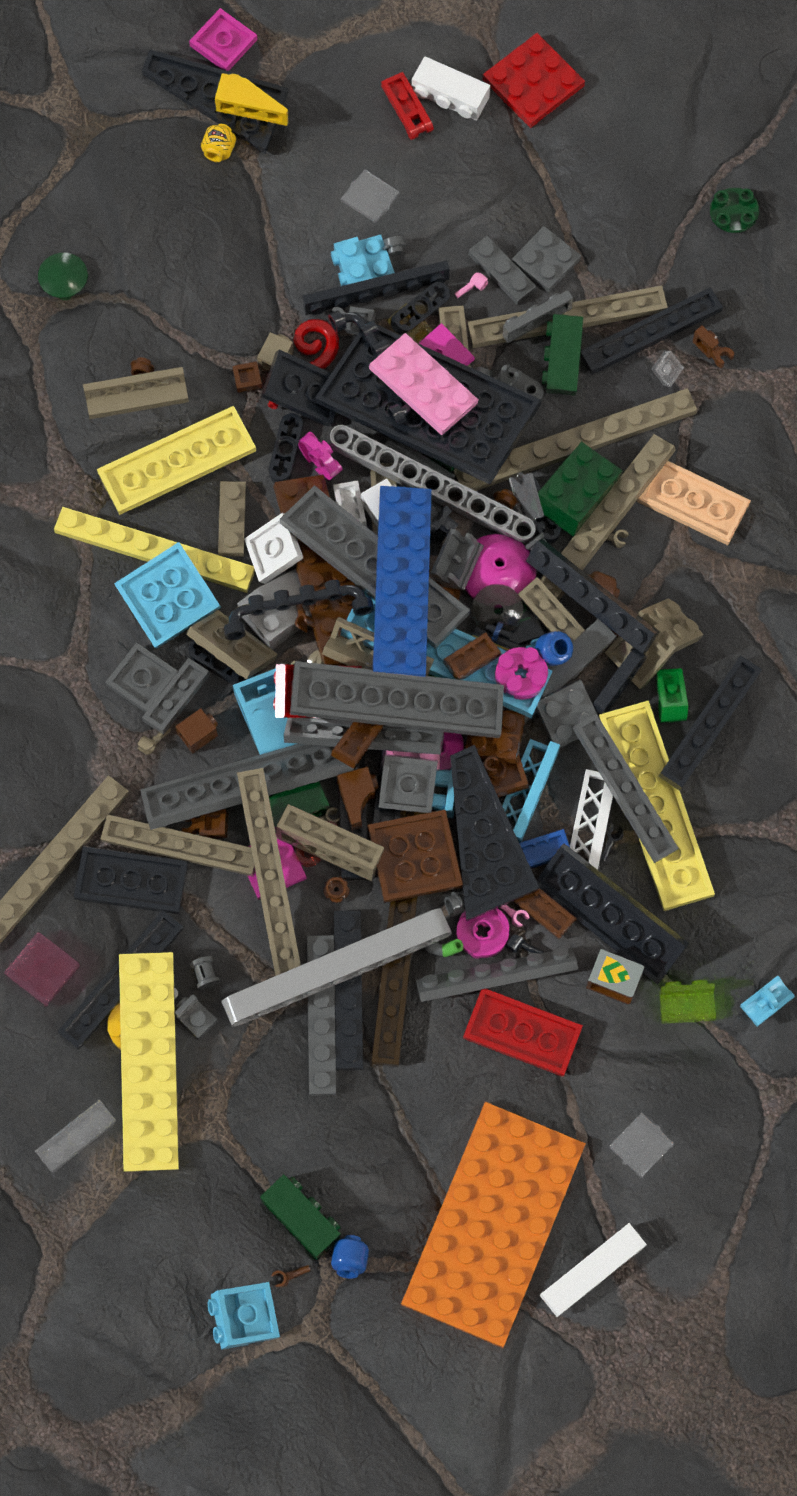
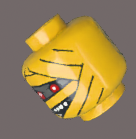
M225 124L208 127L201 143L204 156L213 162H221L228 159L236 143L235 134Z

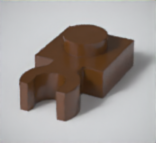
M222 809L200 815V818L194 817L184 820L185 822H192V825L181 830L190 834L199 832V836L208 838H227L228 811Z

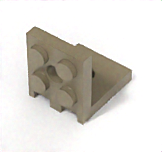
M669 598L640 610L637 614L659 631L649 650L644 653L647 656L646 661L632 679V682L639 689L644 688L676 651L698 642L704 635L699 630L698 625L693 620L688 619L682 613L680 606ZM618 636L605 654L620 667L629 653L635 648Z

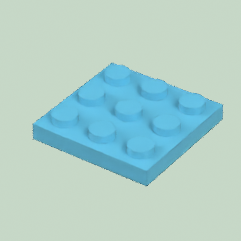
M180 542L114 583L156 649L221 608Z

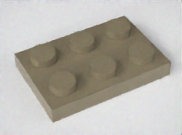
M219 610L190 626L187 635L198 645L204 647L218 660L224 662L246 680L272 664L278 655L246 630V635L242 639L227 640L225 638L224 626L229 623V618Z

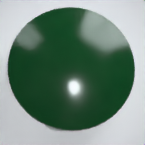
M728 188L715 193L710 205V216L713 223L721 230L729 233H740L748 230L755 224L759 216V205L750 189Z
M56 253L49 256L43 261L38 271V280L41 288L47 294L60 298L63 301L70 300L72 296L79 293L88 279L86 265L79 257L71 253Z

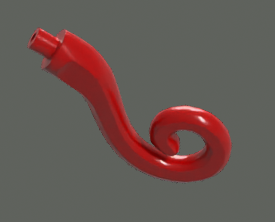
M310 319L303 322L296 329L294 345L302 354L314 355L321 350L322 341L317 339L308 344L304 341V337L310 332H318L324 335L326 338L325 350L317 359L309 363L325 369L332 363L338 353V333L334 331L329 322L321 319ZM269 401L268 406L272 409H277L278 404Z

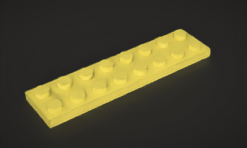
M649 701L600 714L601 722L679 848L674 853L654 863L640 841L663 911L714 897L715 893L680 791L658 777L669 759Z
M173 952L119 954L124 1172L179 1170Z

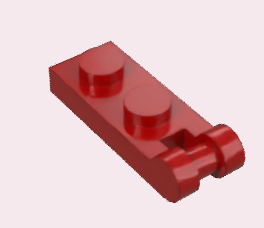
M403 72L381 81V87L411 140L418 138L420 133H429L434 130L428 114ZM419 118L421 123L414 125L412 121Z

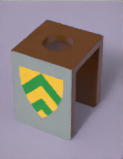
M600 949L586 988L629 1005L644 966Z

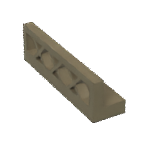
M183 367L83 384L90 419L189 402Z
M338 617L331 637L326 643L322 654L348 666H362V669L373 670V650L366 648L362 641L368 639L374 642V632ZM340 627L350 631L353 638L345 639L339 636ZM426 656V676H428L434 661L433 658Z
M289 804L276 828L277 839L370 881L375 876L376 866L384 852L383 846Z

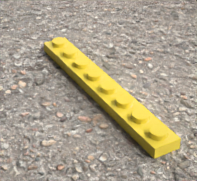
M62 507L54 528L57 534L146 562L177 543ZM181 544L204 580L245 593L248 592L255 573L254 566Z

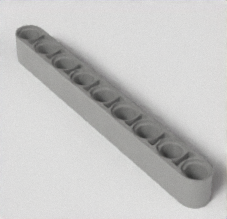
M338 425L331 430L330 445L337 453L408 488L428 489L425 483L428 480H435L438 482L439 487L436 490H431L432 501L444 507L447 506L452 511L497 534L507 535L523 544H527L533 539L536 529L534 522L530 518L348 426ZM338 434H344L348 437V441L344 444H339L334 438ZM365 445L371 449V452L363 456L358 453L357 449ZM383 457H390L394 463L390 467H384L381 465L380 460ZM407 468L415 470L417 475L409 479L402 472ZM452 491L459 492L462 499L457 502L451 501L448 494ZM481 503L485 510L481 513H475L472 511L471 505ZM497 514H502L507 518V523L499 525L494 521L493 517ZM526 526L530 530V534L520 536L516 528Z
M434 909L224 998L222 1004L231 1026L236 1027L441 941L450 936L452 932L442 909Z

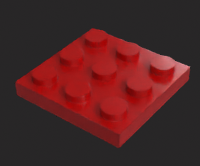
M538 33L534 34L486 71L482 77V80L489 84L490 88L530 128L585 86V80Z

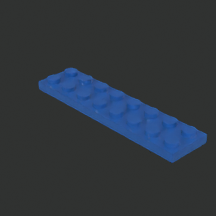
M380 486L373 672L426 677L431 489Z

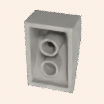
M294 569L257 588L238 602V607L249 604L248 598L252 595H262L264 601L274 599L273 594L278 590H288L289 596L300 594L299 588L301 584L297 570ZM296 605L284 611L274 609L258 616L251 614L242 616L243 620L259 639L272 650L300 630L295 625V620L298 617ZM302 605L306 615L309 616L307 606Z

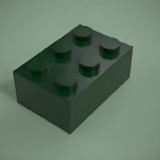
M581 441L537 493L533 508L574 537L618 481L623 470Z

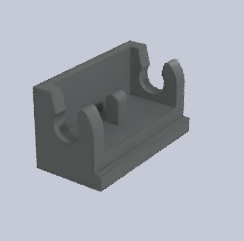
M450 529L431 574L443 587L464 591L484 546L471 534L466 533L464 537L456 529Z

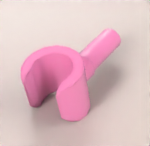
M475 273L466 286L454 293L458 299L474 287L482 291L488 285V278L481 273Z
M508 905L499 907L512 917V924L516 927L523 926V924L517 921V915H522L525 919H529V914L524 910L515 911Z

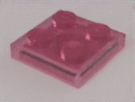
M37 932L4 974L47 1007L77 971L80 964L40 932Z

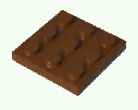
M446 810L368 825L370 841L384 847V852L376 866L384 903L462 888L463 884Z

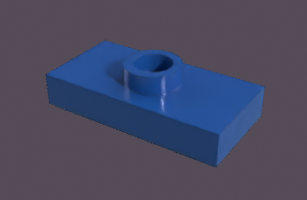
M564 829L519 843L531 869L549 863L559 847L564 843L570 847Z

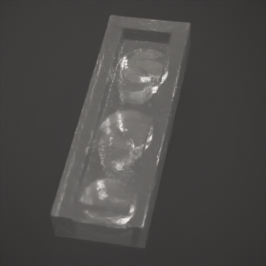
M99 1099L35 1150V1152L53 1174L117 1123V1121Z

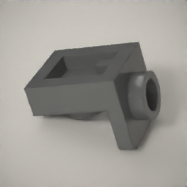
M194 994L189 998L186 996L181 999L175 1007L177 1009L175 1011L176 1019L198 1040L218 1022L198 1001Z

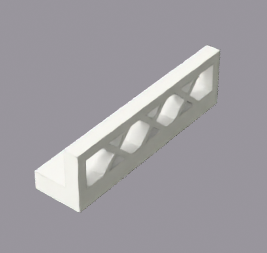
M586 769L570 848L576 853L583 850L589 858L588 863L598 870L613 794L605 782L603 789L593 794L588 787L589 778L603 780L599 772ZM586 792H587L590 797L585 800ZM602 795L601 802H599L597 798ZM593 801L598 807L599 812L588 819L583 811V807ZM581 816H582V818L585 820V822L580 825ZM597 820L596 826L594 827L592 822ZM588 825L594 836L593 839L584 844L578 836V831ZM576 841L580 845L577 849H575ZM592 844L591 851L589 852L586 847Z

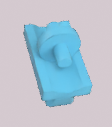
M452 769L436 771L435 786L446 787L448 791L447 795L433 794L432 810H446L447 818L453 819L455 799Z
M776 976L743 1002L740 1007L758 1027L791 1001L795 995L784 985L780 977Z

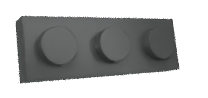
M488 236L469 249L468 255L516 305H519L536 291V285Z
M567 290L562 294L556 293L547 302L530 307L525 314L509 318L503 325V337L506 342L510 343L547 323V321L553 319V314L562 315L571 310L573 297Z
M188 658L143 715V722L164 735L209 678L210 672Z

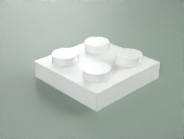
M281 513L244 538L258 580L264 584L303 559L296 536L280 524V518L284 513Z

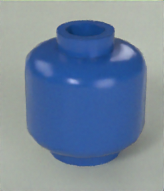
M553 631L542 635L537 640L535 649L545 660L547 666H557L566 663L572 657L573 643L567 634Z
M355 1235L345 1236V1239H340L334 1244L331 1260L332 1268L337 1271V1275L348 1279L357 1278L367 1268L369 1248L361 1241L360 1237Z

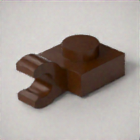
M702 325L695 331L692 342L709 359L712 357L718 367L723 368L725 364L721 356H727L730 360L734 358V352L730 348L719 346L718 338L711 330L707 331Z

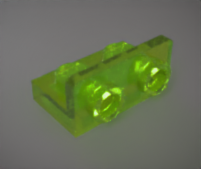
M707 980L693 981L692 985H681V982L665 983V986L661 987L659 991L662 1024L715 1021V984H708Z

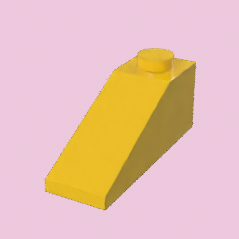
M222 73L215 96L216 111L285 126L288 125V109L248 79L242 78L237 74L228 75Z

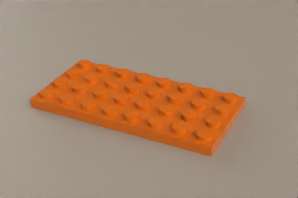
M485 1102L401 1305L504 1348L586 1143Z

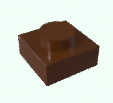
M257 361L232 366L238 393L262 388Z

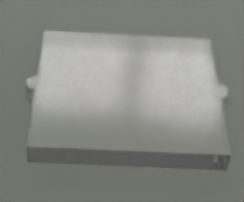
M364 169L355 182L350 183V188L343 195L341 201L376 223L385 211L390 210V205L399 195V191Z
M523 472L517 473V476L510 477L509 481L512 492L517 498L516 506L518 513L530 518L532 521L543 517L544 514L533 474H523Z
M641 1113L613 1141L609 1148L623 1160V1165H628L642 1178L674 1143L660 1131L661 1127L659 1125L655 1126Z

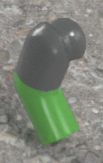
M459 939L445 944H439L438 941L425 947V950L429 954L449 957L463 950V943Z

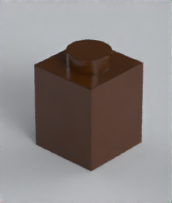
M201 708L175 726L177 735L192 754L218 736L216 729L218 723L210 713L205 714Z

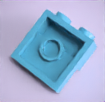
M381 235L360 241L358 237L334 243V251L331 252L334 266L339 265L341 272L338 273L341 286L395 273L387 250H383L384 242Z
M269 1282L217 1290L211 1294V1299L208 1300V1311L211 1316H215L217 1327L213 1328V1337L217 1344L220 1343L221 1350L280 1337Z

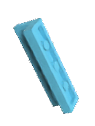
M529 740L521 762L525 773L532 771L535 777L534 782L528 789L506 795L502 805L505 813L507 808L510 813L506 814L507 818L512 817L516 824L513 831L519 843L523 840L559 753L560 744L552 741L547 746L535 740ZM532 748L545 752L542 762L533 765L529 756ZM526 762H528L529 767L524 768L525 765H526ZM522 794L525 800L524 806L514 811L510 803L511 798Z

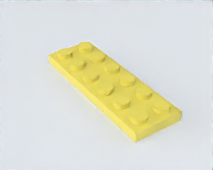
M232 406L97 469V472L119 515L256 452V446L235 407Z

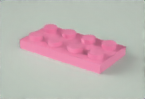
M406 333L369 365V369L441 435L447 432L478 403V399Z

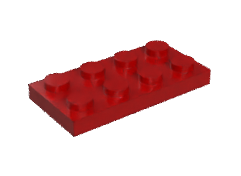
M482 989L463 1039L564 1077L583 1025L491 990Z

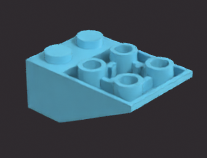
M276 668L233 685L235 698L260 755L296 744L284 743L283 735L288 718L275 717L273 701L276 694V685L274 683Z

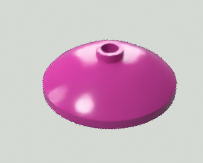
M492 534L477 539L484 547L465 587L466 592L477 602L490 607H507L521 601L522 599L518 594L536 578V569L526 561L531 552L525 548L523 543L507 535ZM501 561L504 566L498 567L495 562Z

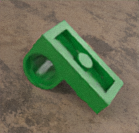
M682 668L660 669L656 673L660 723L687 721L688 701Z

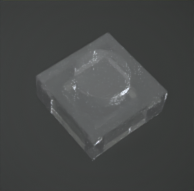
M664 350L651 370L664 386L671 387L684 367L671 351Z

